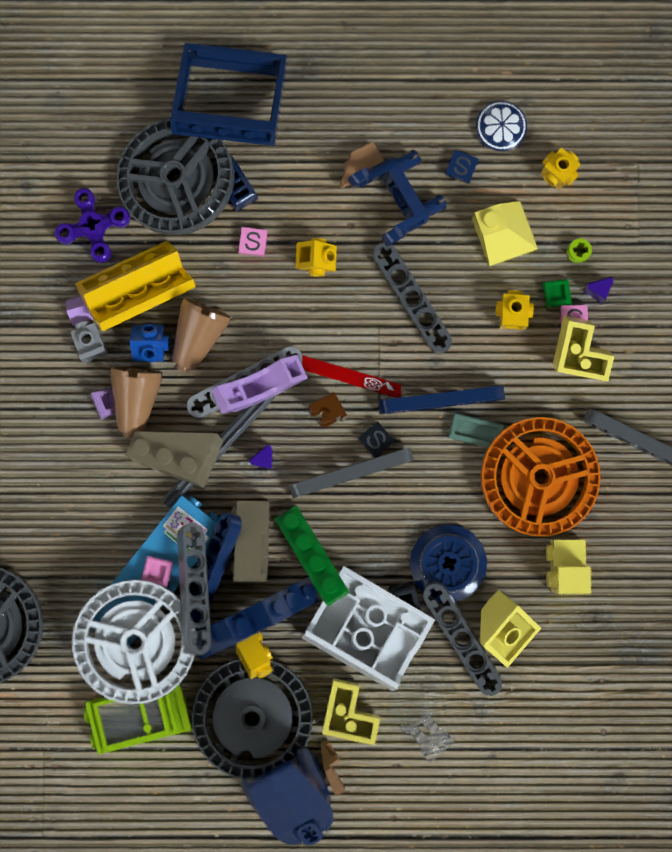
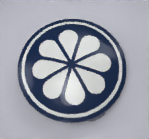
M496 101L488 104L481 110L476 121V131L485 148L495 151H508L519 146L523 141L527 131V121L524 113L515 104L507 101Z

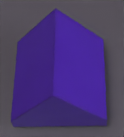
M613 277L588 283L583 289L584 293L599 303H603L613 284Z
M270 445L265 446L249 459L251 465L273 470L272 447Z

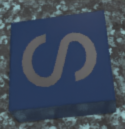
M455 150L445 175L469 184L479 158Z

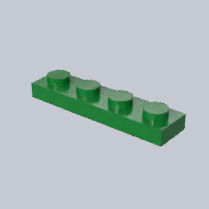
M296 505L274 518L327 607L350 593L298 506Z

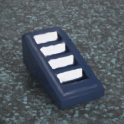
M231 155L234 174L237 173L238 175L234 179V185L240 181L243 183V185L232 191L229 199L235 211L238 212L258 200V195ZM218 164L213 166L216 180L218 177ZM245 189L248 191V193L238 199L234 197Z

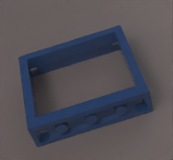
M185 43L170 117L172 134L275 146L287 70V55L249 49H233L224 46L216 47ZM192 66L277 76L270 121L184 111Z

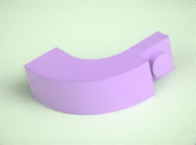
M294 355L280 359L250 376L219 385L211 391L222 414L231 411L234 413L274 397L308 378L298 356Z

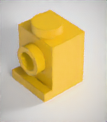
M260 632L236 644V653L250 679L257 676L262 678L272 672L270 666L272 655L266 645L262 646V634Z

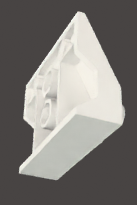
M343 566L339 575L350 593L328 607L322 601L302 639L387 689L394 691L399 687L404 672L422 645L435 619Z

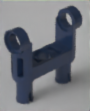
M414 149L399 158L391 157L369 169L368 167L363 168L347 179L352 188L358 186L362 188L382 177L406 218L405 221L395 225L392 230L381 237L386 247L399 241L407 233L426 224L430 216L447 208L446 201L439 203L444 198L441 194H437L435 197L421 203L404 174L405 171L421 164L420 156L414 158L418 154Z

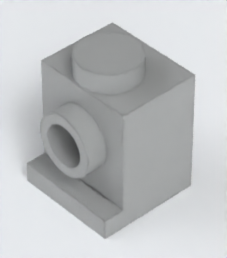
M89 320L80 322L75 325L76 330L70 332L82 362L87 363L109 354L99 327L95 322L90 324ZM90 335L91 341L87 344L83 343V337Z

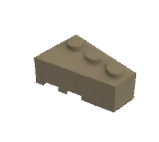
M135 431L125 456L135 463L204 488L224 440L217 433Z
M237 501V506H232V514L240 516L242 527L234 546L235 559H231V575H234V581L266 582L268 581L270 502Z

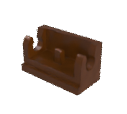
M335 392L309 405V411L312 416L320 415L322 412V417H325L320 420L321 427H328L339 420L343 422L347 419V414Z

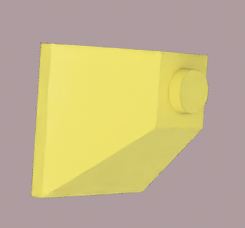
M520 201L497 204L474 213L472 222L489 267L538 249Z
M498 590L481 609L480 644L508 668L540 631L541 627L516 603Z

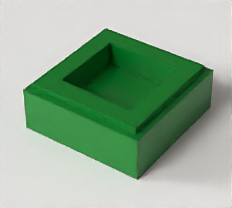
M568 279L542 283L545 309L572 305Z

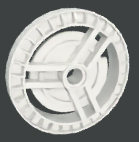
M127 580L112 584L99 591L84 606L75 624L72 647L79 672L96 692L120 703H146L168 694L183 680L193 662L194 656L188 654L183 646L181 599L167 588L150 581ZM143 595L158 601L155 605L143 601L124 602L110 609L100 622L93 621L103 606L118 597ZM163 604L171 611L168 615L159 609ZM175 617L182 637L180 656L171 672L162 680L157 681L156 675L165 669L174 653L175 632L170 620ZM90 627L97 628L95 637L89 636ZM133 634L138 635L142 640L141 647L132 648L129 646L128 637ZM88 643L94 644L97 658L108 673L120 680L125 674H132L136 688L115 684L99 672L91 658ZM151 680L152 685L142 687L141 681Z

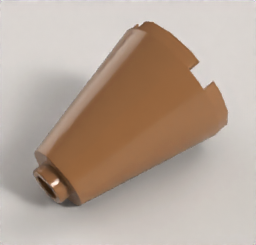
M184 297L181 302L172 361L176 363L175 368L189 373L190 369L196 370L230 323L231 316L214 307L205 306V303Z
M132 366L111 367L110 376L117 429L123 433V437L133 438L135 431H145L163 378L162 371L145 368V370L136 369V367Z

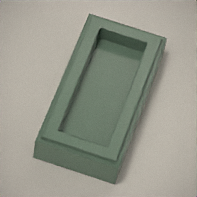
M453 413L448 439L488 448L492 440L504 430L505 425Z

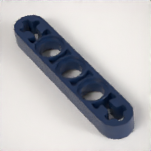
M493 386L378 401L379 415L493 402L504 400L505 392L504 386Z
M225 512L219 517L206 549L209 607L241 531L242 521L237 514ZM193 582L189 591L193 596H197L199 593V586L195 582ZM193 608L190 615L193 622L198 623L201 619V614L199 610ZM201 627L195 628V631H199Z

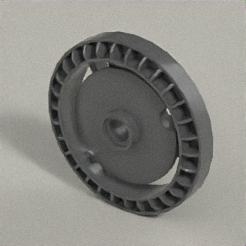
M170 119L160 120L148 125L130 140L118 164L117 188L127 211L145 228L164 235H184L204 228L222 213L233 191L235 179L234 165L231 155L222 140L186 136L189 137L188 140L174 139L162 142L150 150L152 158L149 161L140 160L144 153L157 142L170 137L184 136L172 134ZM198 140L204 143L201 147L196 144ZM211 149L215 154L218 164V177L213 193L204 203L214 183V168L207 155V152ZM140 167L138 175L135 174L136 168ZM174 173H181L177 180L171 181V176ZM134 182H138L142 197L153 209L167 215H178V217L164 218L146 211L136 197Z
M0 567L1 683L23 671L32 661L39 649L44 628L43 612L34 590L16 573ZM7 587L13 592L9 595L3 589ZM18 597L25 611L27 629L21 649L9 662L7 656L17 646L23 629L22 614L15 602V599Z
M234 659L225 663L212 672L202 684L194 701L192 727L199 749L214 767L235 778L243 779L246 777L247 780H255L286 763H294L298 759L297 750L305 749L310 738L313 712L309 694L302 681L292 670L272 659L270 660L272 672L268 675L277 678L290 690L295 698L298 710L291 709L289 700L284 692L272 682L261 678H247L244 673L247 671L240 659ZM239 674L241 680L232 683L230 677ZM222 682H225L227 688L218 697L213 710V727L218 740L221 742L218 748L208 729L207 709L214 691ZM247 712H257L260 716V721L257 724L248 723L245 718ZM292 716H299L298 726L292 725ZM290 732H297L288 748L279 756L262 763L237 761L242 751H249L253 755V759L270 755L282 746ZM225 748L233 753L231 758L223 753Z

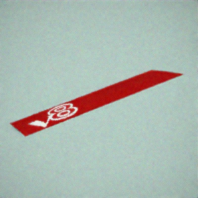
M302 355V367L307 372L394 398H401V384Z

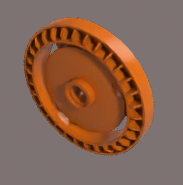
M545 417L524 419L502 430L487 448L480 472L481 489L484 499L496 518L518 533L543 537L558 535L579 524L595 504L601 480L597 455L584 435L563 421ZM534 431L555 434L569 443L578 456L573 457L566 447L551 439L533 438L532 445L527 447L518 437ZM513 442L516 446L509 452L506 447ZM502 454L506 457L501 469L502 488L509 502L521 511L520 516H517L506 506L498 491L496 472ZM581 461L583 471H578L576 462ZM539 469L544 471L546 475V480L542 484H538L534 477ZM579 477H583L582 491L575 505L560 518L541 523L543 516L557 513L570 503L577 491ZM527 514L536 516L535 521H527Z

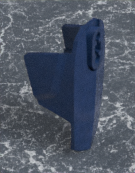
M301 748L297 750L302 771L293 762H289L250 783L246 777L241 779L240 783L252 807L270 832L278 840L289 845H300L302 842L304 845H313L323 838L322 832H327L333 823L331 795L318 759L310 750Z

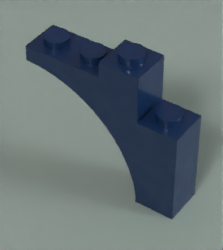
M310 577L304 578L210 625L211 646L205 654L198 655L200 660L272 627L322 600ZM196 639L197 647L201 646V641Z

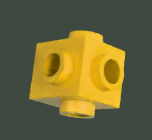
M561 147L557 153L551 151L542 163L545 166L540 174L550 186L560 190L565 184L570 186L580 175L577 170L581 164L578 162V157L572 151H565Z
M312 238L311 241L298 242L296 245L295 268L308 271L309 275L314 277H324L326 272L336 271L337 246L328 244L327 240L323 238Z
M509 290L507 294L502 295L501 301H496L495 315L500 316L499 329L525 330L528 327L529 318H533L534 303L529 302L530 295H523V291ZM512 307L516 308L517 312L513 311Z

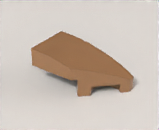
M374 142L353 151L349 155L344 165L345 169L342 180L339 184L341 189L350 185L347 179L354 173L366 167L369 169L384 161Z
M327 739L321 743L322 760L330 786L335 795L338 796L345 791V785L333 768V765L338 763L340 758Z

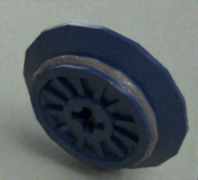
M444 524L429 529L418 538L411 551L410 570L415 584L423 593L425 586L429 582L439 581L446 586L456 602L468 598L479 589L486 576L487 557L483 544L474 533L461 526ZM446 556L449 559L454 558L456 561L453 564L454 569L451 571L449 568L442 567ZM432 588L429 597H435L438 601H441L440 593L442 591H436Z

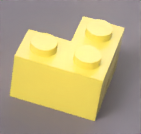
M564 315L552 366L560 373L609 381L614 355L609 350L590 347L595 325L590 320Z
M550 540V545L546 546V560L550 561L551 572L546 574L547 587H551V592L557 594H591V567L586 566V540Z
M333 678L322 734L375 746L380 716L355 710L360 687L358 683Z

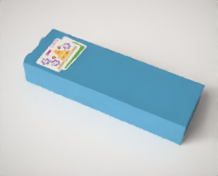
M190 495L188 498L181 496L112 584L127 580H141L146 558L151 556L174 562L167 588L174 593L180 586L177 546L178 530L190 523L200 525L204 531L206 552L219 517L212 511L208 515L202 511L200 507L203 504ZM186 533V536L191 538V540L195 539V534ZM188 547L187 551L196 550V547ZM189 555L187 565L193 569L198 561L196 557ZM143 595L118 597L103 606L93 621L100 622L110 609L124 602L143 601L155 605L158 601ZM133 634L128 637L129 646L132 647L139 638L138 635Z

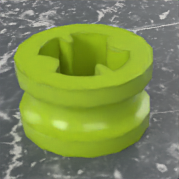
M582 238L574 240L567 248V256L574 263L585 262L592 253L591 244ZM578 245H582V249L585 248L586 253H583L581 257L576 256L577 252H573V249Z

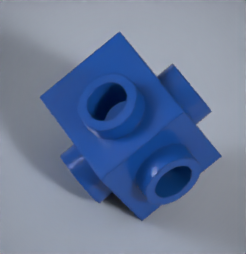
M154 324L132 325L130 336L132 362L164 361V353L169 351L170 345L169 335H164V326Z

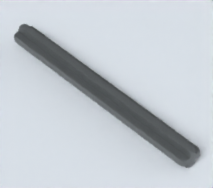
M275 396L245 408L220 435L224 441L215 462L273 401ZM179 480L162 498L163 503L167 507L172 508L181 496H185L194 485Z

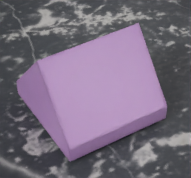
M82 297L66 301V311L73 326L83 321L93 320Z
M112 388L91 393V399L100 420L115 415Z

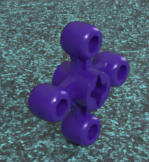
M80 188L74 195V202L82 211L79 222L72 225L68 223L59 224L55 229V237L57 241L64 245L73 243L78 237H87L91 241L90 255L92 259L97 263H105L111 258L112 253L110 247L104 242L103 235L110 227H127L131 217L127 209L121 206L113 208L107 215L98 214L94 209L95 196L93 192L87 188ZM84 196H88L87 201L81 202ZM118 215H124L122 220H116ZM95 221L96 223L94 230H90L89 228L91 227L90 222ZM69 231L68 236L62 237L63 232ZM101 249H104V254L98 256L97 252Z

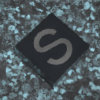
M379 422L375 423L358 437L374 458L395 442Z

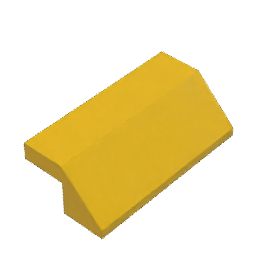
M168 240L75 283L90 315L102 332L196 287L193 278L183 268L178 251Z

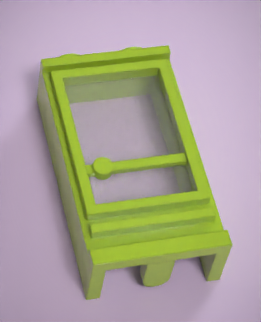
M180 683L168 694L150 702L138 704L120 703L103 696L87 701L85 703L86 707L83 708L85 721L91 724L90 743L93 750L97 749L98 755L188 732L193 729L187 712V699L183 696Z

